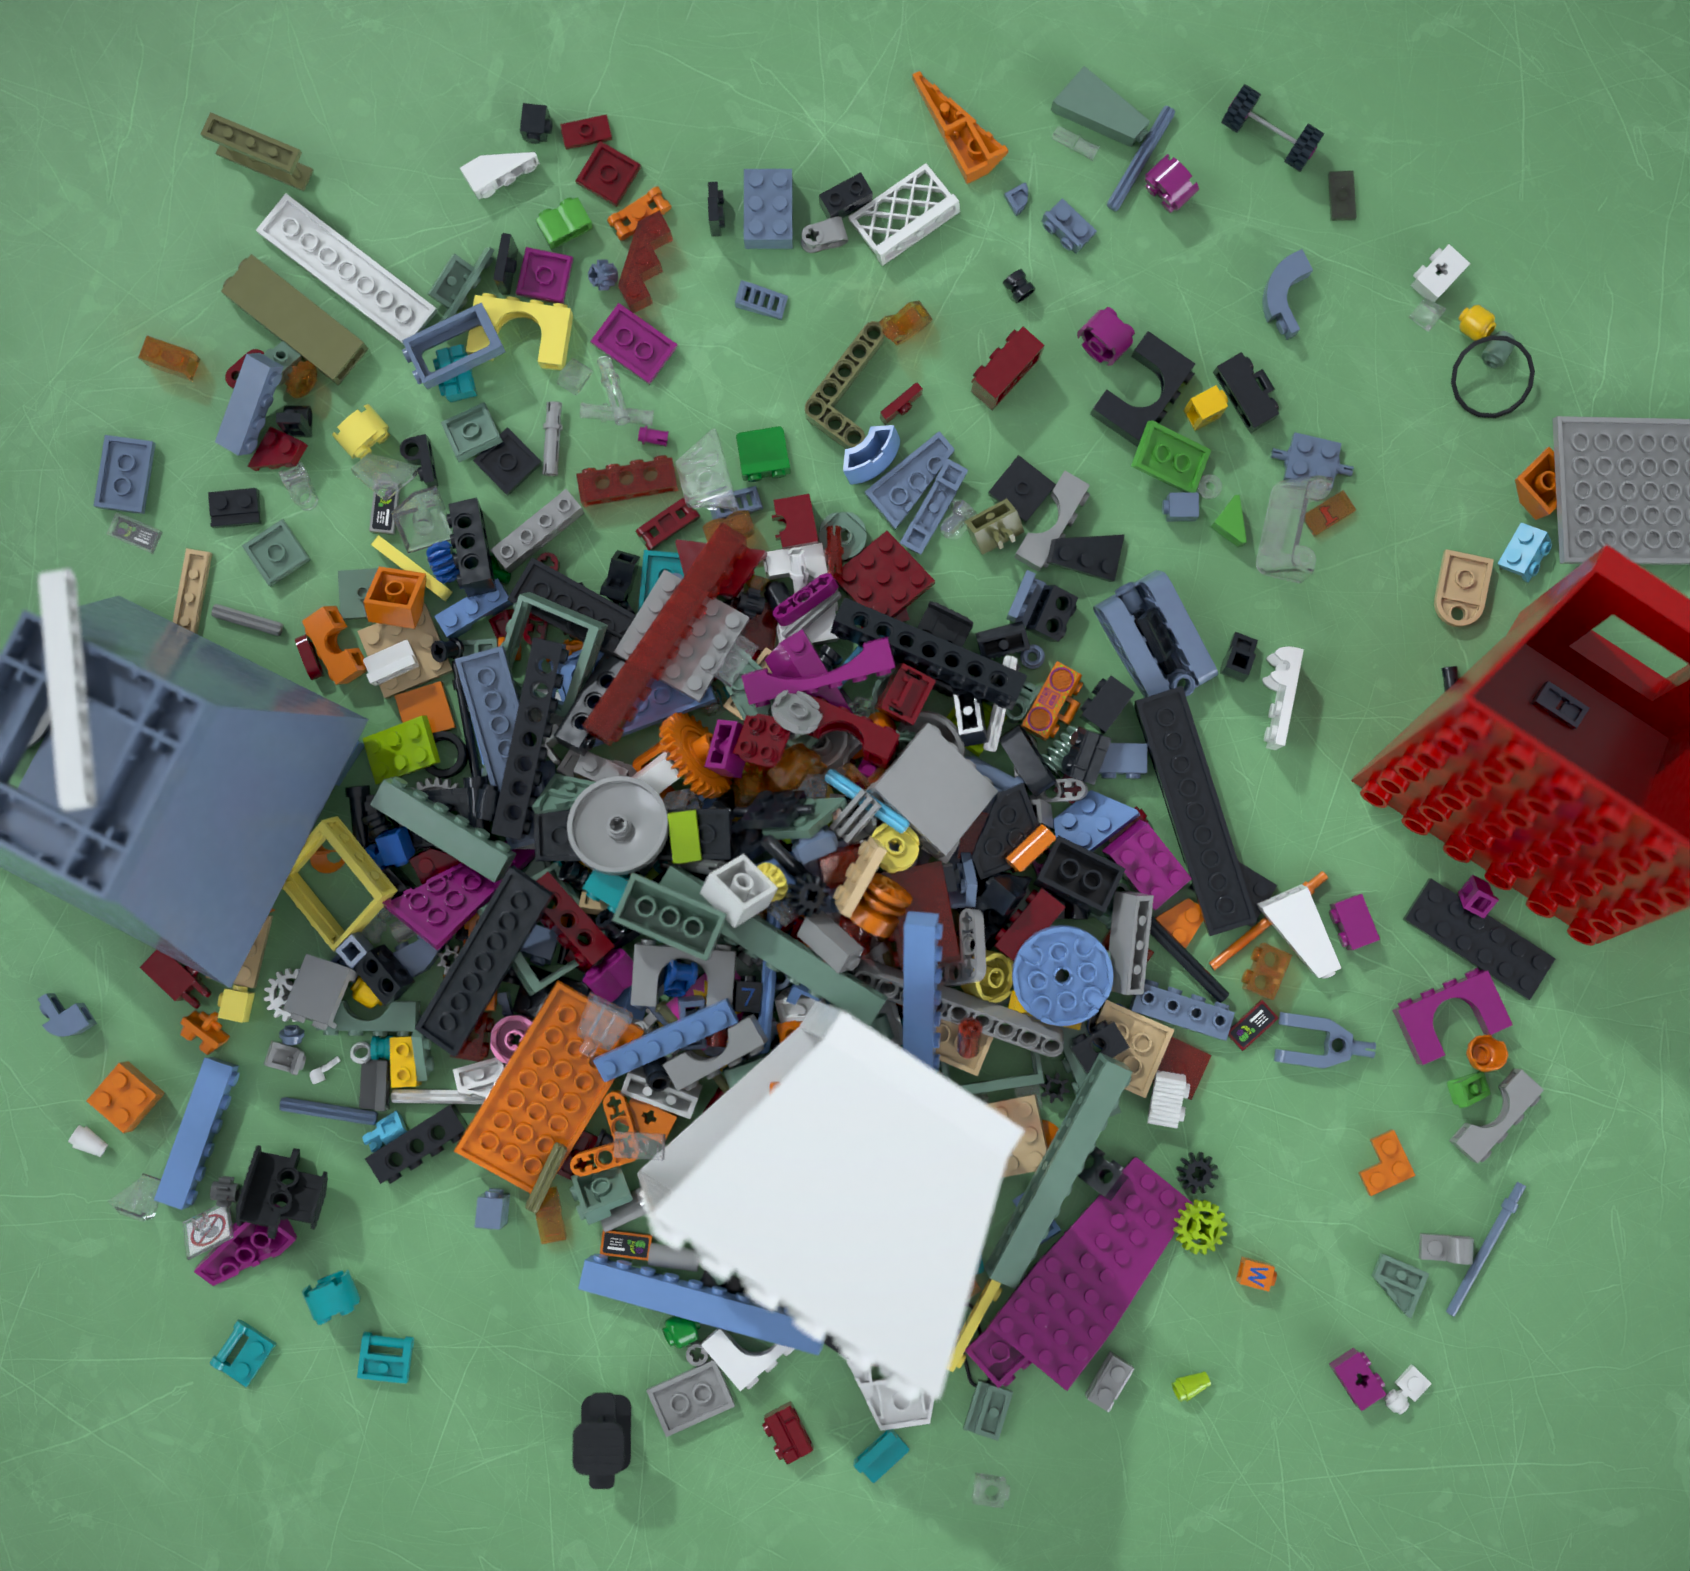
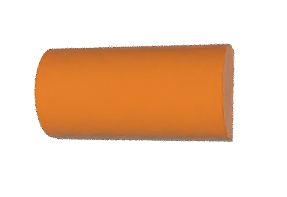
M1041 824L1005 859L1016 872H1022L1056 840V837L1047 827Z

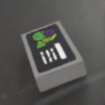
M375 483L370 532L395 535L400 486Z

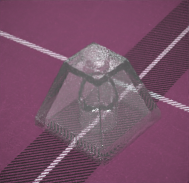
M437 485L413 492L391 512L408 554L433 546L434 543L446 540L448 542L450 541V534H453L447 522V512Z

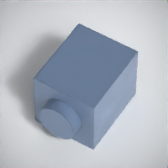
M1199 492L1169 493L1166 500L1162 502V513L1166 514V521H1196L1199 517Z

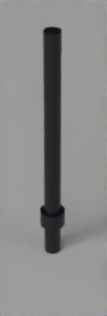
M453 660L451 661L454 675L452 683L454 691L457 692L471 777L481 776L471 715L456 662Z

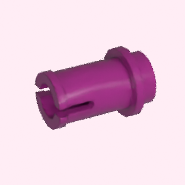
M645 425V427H640L638 441L642 442L643 445L651 443L666 447L669 431L650 429Z

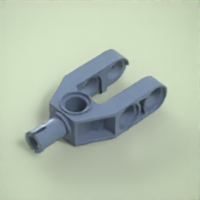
M1280 1012V1025L1326 1031V1039L1324 1041L1323 1055L1275 1049L1274 1061L1327 1068L1350 1060L1352 1055L1375 1057L1376 1052L1365 1050V1048L1376 1049L1375 1042L1354 1040L1353 1034L1331 1019ZM1339 1038L1343 1046L1340 1051L1335 1052L1332 1049V1042L1334 1039Z

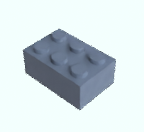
M744 169L745 249H793L792 169Z

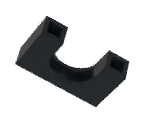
M1147 331L1137 345L1131 357L1150 369L1158 377L1161 385L1160 398L1152 405L1135 407L1106 389L1090 415L1136 447L1140 443L1147 422L1154 421L1160 424L1167 414V411L1164 410L1169 402L1171 404L1175 403L1181 394L1178 389L1182 383L1187 385L1195 374L1192 371L1195 366L1194 362L1149 331Z

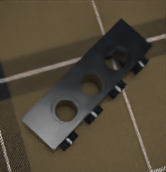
M477 497L450 503V514H446L449 528H453V534H450V541L453 549L456 548L457 554L453 555L456 569L460 570V574L456 575L459 588L465 590L467 597L497 591L483 510Z
M606 653L603 654L554 734L560 745L582 756H585L587 751L594 747L599 731L606 727L610 713L621 702V695L633 683L634 672L629 664ZM608 682H614L610 688H604ZM601 702L598 708L592 709L593 704ZM589 723L585 729H579L581 724Z
M450 1104L366 1157L365 1160L380 1184L385 1181L391 1184L402 1177L400 1172L407 1167L412 1171L423 1164L422 1158L430 1154L431 1157H434L445 1150L442 1145L451 1140L453 1144L459 1141L468 1125L455 1104ZM437 1125L445 1129L443 1139L437 1138L434 1134V1129ZM415 1139L423 1141L424 1149L422 1152L414 1149L413 1142ZM395 1152L400 1153L403 1157L401 1165H396L392 1160Z

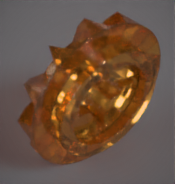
M299 361L297 367L292 366V372L287 374L289 379L285 382L287 386L286 392L294 398L306 396L315 385L317 368L309 361Z

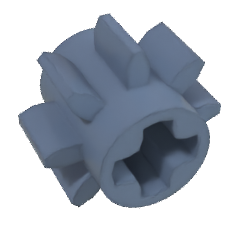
M607 259L597 260V264H592L589 268L588 278L593 287H598L599 290H609V286H615L618 280V270L613 263H608Z

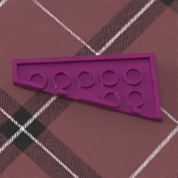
M512 849L516 856L510 867L514 865L522 870L535 858V849ZM460 863L428 879L425 884L415 889L410 888L404 891L403 895L393 900L390 898L384 901L383 906L433 948L438 950L480 908L491 900L502 880L493 882L469 866Z

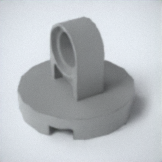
M786 690L777 695L772 705V715L777 723L790 731L788 740H792L798 734H808L816 730L822 719V713L820 714L818 710L820 707L818 702L811 696L801 691L793 694L788 693L789 690Z

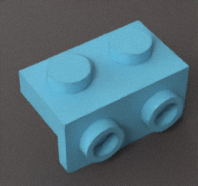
M1520 523L1498 562L1499 568L1520 575L1523 581L1529 582L1532 576L1537 575L1542 558L1547 556L1551 550L1552 543L1548 532Z

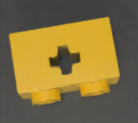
M1217 385L1191 398L1183 411L1194 431L1219 419L1228 407V398L1223 390L1218 389Z
M412 1036L390 1038L391 1088L422 1085V1081H417Z

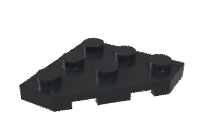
M1023 783L999 791L970 855L980 880L1012 868L1005 858L1039 827ZM1046 848L1039 856L1049 853L1048 848Z

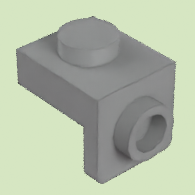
M271 1040L264 1065L284 1070L297 1076L298 1071L302 1070L305 1065V1052L301 1048Z

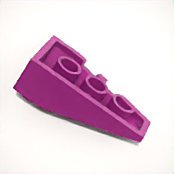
M803 629L781 641L765 659L772 674L784 677H809L829 672ZM828 685L818 687V692L808 694L814 697H822L836 707H845L853 714L838 687L828 689Z
M288 1219L280 1220L275 1239L268 1238V1227L247 1222H242L241 1226H237L235 1222L230 1228L231 1237L216 1244L194 1269V1273L212 1286L238 1275L241 1270L250 1266L255 1267L261 1261L271 1256L274 1258L281 1255L297 1239V1235Z

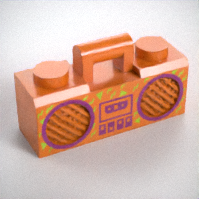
M1057 661L1021 726L1027 732L1046 741L1049 736L1054 738L1060 727V725L1056 724L1058 720L1070 725L1081 705L1080 702L1071 698V695L1077 696L1083 685L1080 682L1082 675ZM1064 702H1067L1070 705L1063 716L1059 711Z

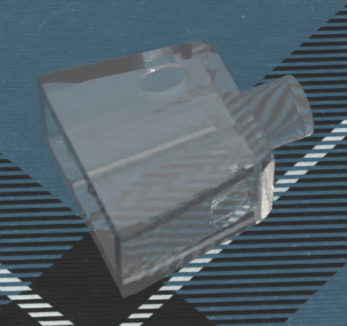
M590 992L577 1028V1036L584 1039L579 1051L591 1058L598 1046L609 1051L633 1021V1013Z

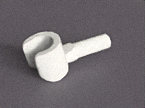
M337 1056L322 1067L312 1070L309 1075L312 1084L326 1080L323 1072L328 1071L341 1061L340 1058Z

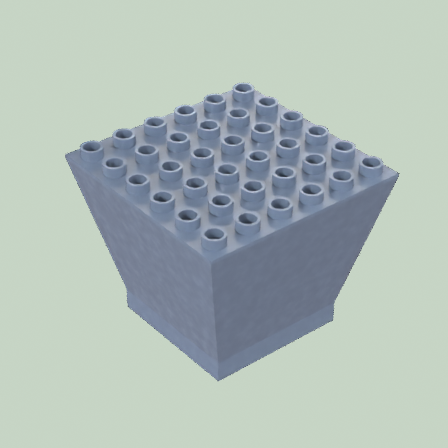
M121 596L81 605L78 607L96 804L94 807L64 811L60 806L58 798L52 724L19 787L16 788L9 784L13 773L50 705L42 616L23 610L0 654V867L231 988L369 719Z

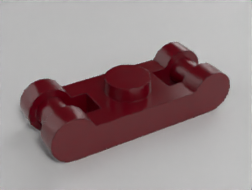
M687 496L669 506L635 531L639 538L642 537L648 550L656 549L661 543L701 517L697 510H693L690 505L691 501ZM680 510L686 515L682 519H679L676 514ZM656 527L660 534L653 537L650 531Z

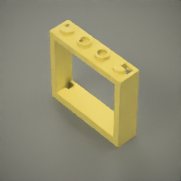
M338 816L322 820L311 832L282 887L333 952L351 934L362 932L384 907L383 902L392 898L398 891ZM326 839L374 898L346 931L343 930L298 874Z

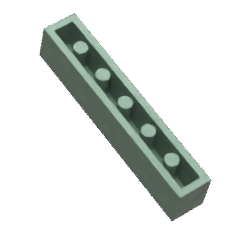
M396 776L383 779L370 804L371 806L491 881L497 882L504 878L516 856V853L510 850L511 847L507 843L495 841L486 830L476 829L469 824L470 821L465 817L455 816L448 811L449 808L444 804L434 803L429 800L425 792L418 789L413 790L407 786L408 783L404 779Z

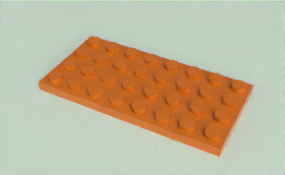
M558 980L461 1137L454 1152L531 1194L554 1144L558 1142L567 1147V1152L557 1170L558 1173L615 1080L614 1078L604 1083L593 1062L595 1057L640 1038L644 1033V1029Z

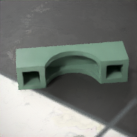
M341 1000L333 1020L337 1024L336 1029L327 1027L326 1031L323 1030V1035H338L339 1031H348V1035L362 1036L363 1031H373V1036H388V1031H397V1036H412L420 1015V1001H394L390 1003L386 1012L379 1018L365 1020L358 1017L351 1010L347 1000Z

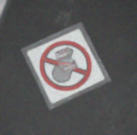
M214 1206L183 1222L186 1258L188 1260L234 1238L230 1206Z

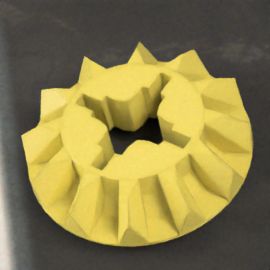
M762 863L757 866L778 888L771 902L784 898L788 891V884L782 871L771 863Z

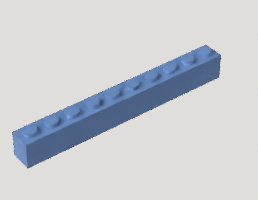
M603 1254L591 1255L584 1262L578 1287L579 1290L819 1355L823 1349L825 1336L822 1341H819L793 1323L795 1319L787 1313L789 1309L786 1306L785 1308L777 1306L775 1311H772L756 1300L751 1299L746 1293L738 1292L735 1295L728 1293L726 1288L720 1286L710 1288L703 1286V1282L690 1279L689 1281L680 1280L676 1274L665 1273V1275L655 1273L656 1270L650 1267L643 1266L641 1269L633 1267L632 1263L625 1260L611 1261L608 1260V1256Z

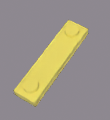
M988 1279L957 1336L948 1367L949 1371L954 1372L956 1367L960 1369L964 1363L966 1355L963 1353L992 1300L996 1302L1002 1292L1000 1282Z

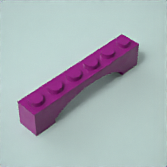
M888 636L864 642V649L851 661L837 669L820 675L784 677L769 673L767 668L744 673L741 677L749 705L755 704L756 707L769 705L770 699L776 698L779 693L789 690L788 693L793 694L797 693V691H803L808 695L818 692V687L828 685V689L842 686V681L852 679L854 683L866 680V675L876 673L877 676L891 673V668H895V662Z

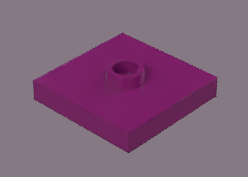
M526 247L516 295L564 304L574 260L573 256Z

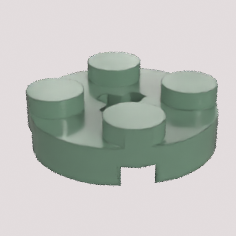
M836 512L823 520L820 525L818 538L819 542L822 543L823 550L827 549L830 558L844 562L854 558L864 549L867 534L863 521L857 515L850 512ZM846 530L848 532V540L846 542L843 540L839 542L837 540L838 534L836 533L838 531L843 533Z

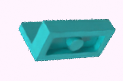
M893 1429L886 1430L853 1460V1466L859 1473L863 1472L872 1483H875L909 1452V1447Z

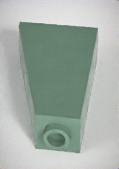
M1085 66L1052 103L1051 111L1129 147H1132L1136 141L1141 143L1149 133L1147 128L1150 121Z

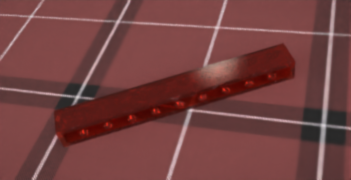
M723 522L720 523L584 722L583 728L586 732L608 746H611L613 741L617 743L624 733L622 728L627 721L631 722L638 712L637 706L641 700H647L652 692L650 687L655 680L659 681L666 671L664 666L668 660H674L680 650L678 646L683 639L687 640L694 629L692 625L696 619L701 620L706 613V604L710 599L714 600L721 590V587H719L724 579L728 580L735 569L733 565L736 560H741L748 550L747 537Z

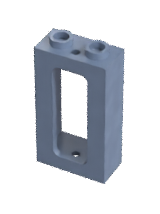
M482 302L402 340L405 346L402 352L407 362H413L416 368L412 373L417 383H423L427 390L506 352ZM477 326L483 327L490 341L487 347L435 372L428 370L422 357L425 351Z

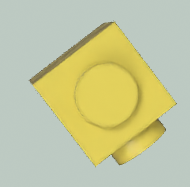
M233 984V988H224V992H221L218 998V1007H220L218 1018L241 1023L249 1022L255 993L248 992V987Z

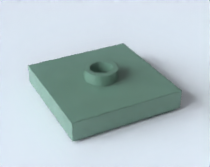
M485 402L441 422L458 462L503 442Z
M283 519L242 545L270 587L311 560Z
M378 568L338 571L340 614L344 620L367 618L363 601Z

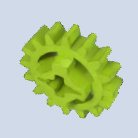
M1194 1199V1205L1186 1202V1210H1178L1181 1217L1174 1218V1221L1178 1223V1227L1173 1228V1231L1180 1234L1176 1237V1241L1182 1243V1248L1190 1249V1252L1196 1255L1198 1252L1206 1255L1207 1248L1213 1252L1216 1251L1214 1244L1222 1245L1223 1242L1219 1238L1220 1236L1227 1235L1225 1231H1222V1227L1228 1225L1227 1222L1221 1220L1225 1214L1218 1211L1219 1206L1211 1204L1207 1200L1201 1202ZM1207 1211L1209 1214L1202 1215L1199 1212ZM1192 1239H1194V1240L1200 1239L1201 1242H1200V1243H1195V1242H1192L1191 1240H1192Z

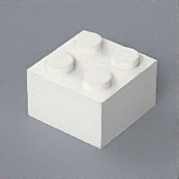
M742 854L710 873L700 894L715 909L727 913L726 920L735 928L766 909L778 888Z

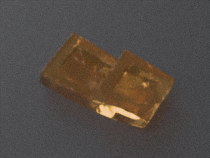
M557 1186L548 1189L538 1212L535 1213L541 1244L566 1240L567 1237Z

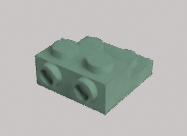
M621 1166L586 1176H571L574 1185L570 1187L574 1201L579 1200L580 1205L576 1206L581 1220L586 1219L588 1225L612 1216L611 1209L633 1201Z

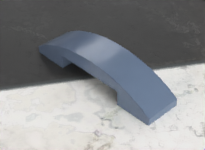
M948 458L946 459L900 544L920 555L922 554L961 486L968 469Z

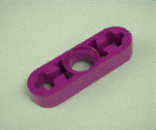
M830 573L818 576L774 609L773 616L780 626L792 624L833 595L838 589L837 582Z

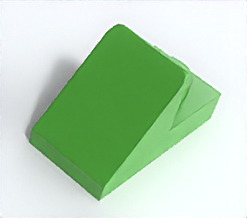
M1481 1071L1447 1082L1453 1104H1458L1459 1108L1468 1107L1491 1095L1485 1074Z

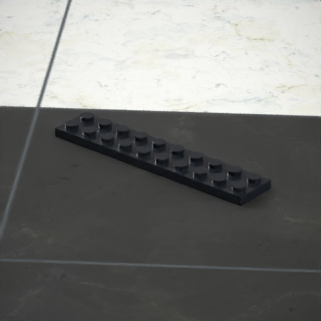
M1183 686L1135 700L1134 702L1191 877L1208 936L1257 922Z

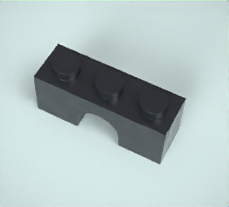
M1006 874L991 877L984 885L986 890L976 898V906L973 907V909L979 910L983 914L985 950L990 947L994 941L993 938L1001 930L991 919L992 909L1005 916L1017 908L1027 893ZM958 930L956 935L960 938V933ZM972 939L970 943V947L973 950L975 948L974 939Z

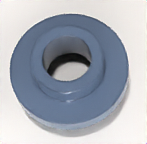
M1030 645L1029 650L1025 649L1020 654L1022 664L1029 669L1040 667L1045 659L1044 651L1037 645ZM1028 654H1036L1037 659L1035 661H1030L1028 659Z
M297 1025L285 1026L279 1032V1037L285 1045L300 1044L305 1036L304 1030Z

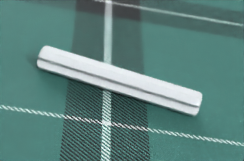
M1005 656L1003 665L1016 670L1018 659L1013 656ZM995 703L993 704L987 729L988 743H984L983 746L984 750L991 752L997 750L1006 708L998 707Z
M394 1089L391 1092V1101L393 1103L482 1104L485 1100L461 1096L457 1090Z

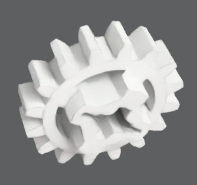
M291 968L285 969V975L282 972H277L276 976L278 979L270 978L268 981L272 986L264 989L266 992H269V996L265 997L264 1001L271 1002L267 1009H275L274 1017L277 1018L283 1015L282 1020L285 1022L291 1016L290 1013L282 1008L285 1006L293 987V982L289 979H296L300 969H295L294 973H292ZM278 987H279V988H280V992H279V996L277 997V990H278Z

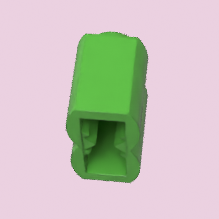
M578 197L564 199L558 208L553 210L550 208L545 209L535 219L551 250L562 246L571 239L593 228L592 222Z

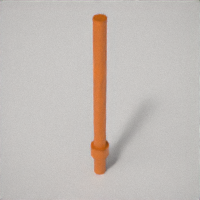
M1321 871L1309 882L1305 881L1302 885L1308 887L1310 894L1313 895L1315 893L1314 890L1325 882L1328 876ZM1266 917L1263 918L1209 962L1211 968L1214 971L1272 924Z

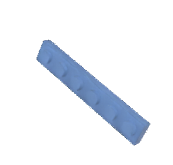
M728 998L595 1057L593 1062L605 1083L732 1026L739 1019Z

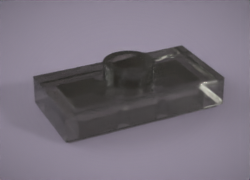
M1354 171L1329 172L1328 185L1331 221L1355 220Z

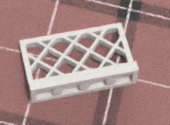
M925 163L850 215L848 219L876 254L877 260L883 266L960 212V205L956 196L950 194ZM926 173L930 178L929 186L916 184L917 178ZM901 189H911L910 199L897 198L898 191ZM915 190L928 191L927 200H913ZM932 192L942 193L945 197L939 203L930 202ZM882 202L892 203L890 213L878 212V205ZM895 204L909 205L907 215L895 214ZM912 205L925 207L924 213L920 216H912ZM862 216H872L871 226L860 225L857 220ZM876 217L889 218L888 227H874ZM892 220H906L905 227L900 230L891 229ZM873 232L886 234L885 241L876 246L872 240Z

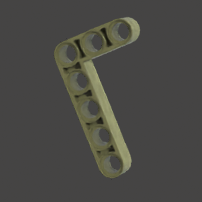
M877 321L868 322L805 404L806 419L845 449L853 448L863 442L865 433L858 425L834 407L882 346L885 330L883 325ZM870 331H877L880 337L871 339L867 334ZM859 349L863 350L866 355L863 358H856L853 352ZM843 368H847L851 371V375L841 377L838 372ZM828 387H833L837 392L834 396H827L824 394V390ZM813 406H818L822 409V412L819 415H812L809 410ZM833 420H837L841 423V427L833 430L828 424ZM850 435H858L861 440L857 444H851L848 441V437Z

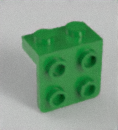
M781 426L740 432L736 435L743 481L758 482L766 477L782 478L786 474H791L784 429Z

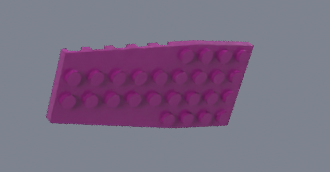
M1132 1157L1131 1161L1122 1171L1128 1179L1113 1199L1109 1201L1099 1194L1094 1202L1081 1213V1216L1074 1224L1069 1226L1064 1235L1032 1267L988 1324L990 1329L1066 1391L1069 1390L1112 1333L1175 1234L1173 1228L1178 1227V1223L1174 1221V1218L1181 1217L1178 1210L1185 1211L1186 1202L1193 1205L1189 1199L1137 1157Z

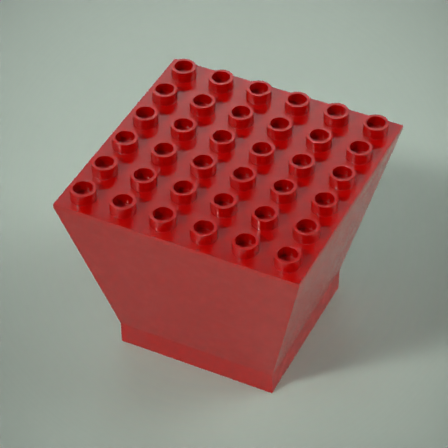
M1606 544L1523 609L1507 635L1362 768L1351 781L1362 788L1360 795L1365 801L1379 808H1386L1387 805L1403 815L1401 822L1407 829L1419 835H1428L1430 833L1445 843L1443 851L1449 857L1462 863H1468L1470 860L1486 870L1484 877L1490 884L1502 890L1515 889L1528 898L1525 904L1532 912L1545 918L1557 917L1569 925L1567 933L1574 940L1584 945L1593 946L1595 943L1599 944L1689 908L1690 599ZM1614 615L1688 665L1665 678L1592 629ZM1550 681L1589 707L1588 712L1576 729H1569L1566 723L1551 717L1545 709L1531 704L1545 682ZM1560 700L1556 707L1557 710H1559L1564 701Z

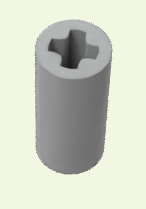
M651 1243L648 1266L697 1272L700 1257L695 1254L697 1250L695 1248L681 1247L678 1250L670 1245Z

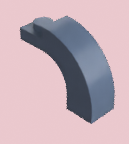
M1303 249L1287 256L1278 264L1268 279L1263 292V311L1266 321L1269 323L1276 319L1278 331L1281 335L1284 334L1287 340L1296 336L1300 330L1288 306V289L1293 284L1308 278L1313 271Z

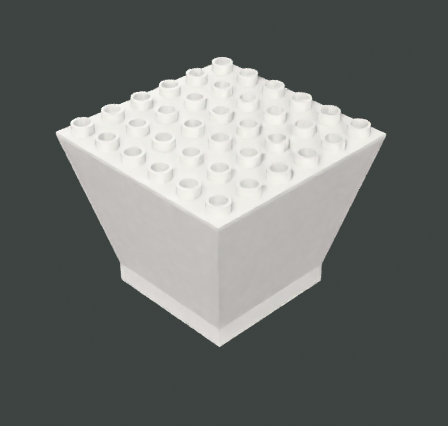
M815 1001L801 1025L639 1170L637 1175L642 1187L639 1195L643 1198L641 1202L645 1204L646 1216L650 1219L648 1224L653 1227L651 1232L659 1239L680 1250L685 1240L689 1239L692 1241L691 1245L697 1249L695 1254L700 1257L698 1262L718 1277L727 1281L733 1270H737L736 1274L743 1279L741 1283L748 1288L746 1293L763 1306L775 1311L782 1300L781 1303L789 1309L787 1313L795 1319L793 1323L819 1341H822L826 1333L835 1338L833 1343L842 1349L840 1353L865 1371H869L872 1365L876 1364L880 1367L879 1372L889 1379L887 1384L903 1396L915 1402L923 1390L938 1400L950 1364L1005 1164L1025 1130L843 1010ZM771 1082H780V1083L769 1093L770 1083H771Z

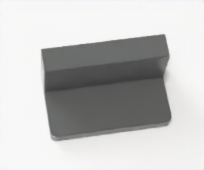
M370 1059L367 1063L361 1064L359 1108L375 1109V1111L389 1110L391 1091L390 1060Z

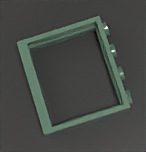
M531 592L520 594L517 603L513 604L514 613L512 619L506 625L505 631L507 635L505 641L500 645L505 648L511 670L532 605L588 628L565 701L558 700L555 714L565 717L593 672L608 625ZM514 681L518 697L520 698L523 684ZM536 690L540 697L546 696V694Z
M557 863L531 877L537 881L548 871L579 905L580 892L572 888L570 883H564L559 879L561 866L559 867ZM487 905L477 911L479 917H481ZM587 914L588 917L594 922V915ZM521 952L511 967L528 994L532 996L579 966V964L573 960L541 981L537 979Z
M1010 997L995 1004L1001 1006L1008 1005ZM1030 1050L1034 1073L959 1084L957 1086L969 1094L1043 1084L1044 1078L1040 1053ZM940 1061L942 1076L951 1082L948 1064Z

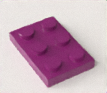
M620 303L617 304L590 341L596 348L649 385L678 347L675 342Z

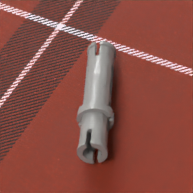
M550 401L546 402V423L543 424L545 442L542 474L558 476L560 431L563 430V425L561 424L562 403Z

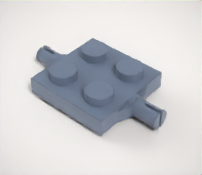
M1294 432L1291 445L1287 451L1273 448L1271 452V458L1284 461V481L1322 490H1332L1337 473L1351 477L1352 470L1354 469V466L1340 464L1339 454L1342 443Z

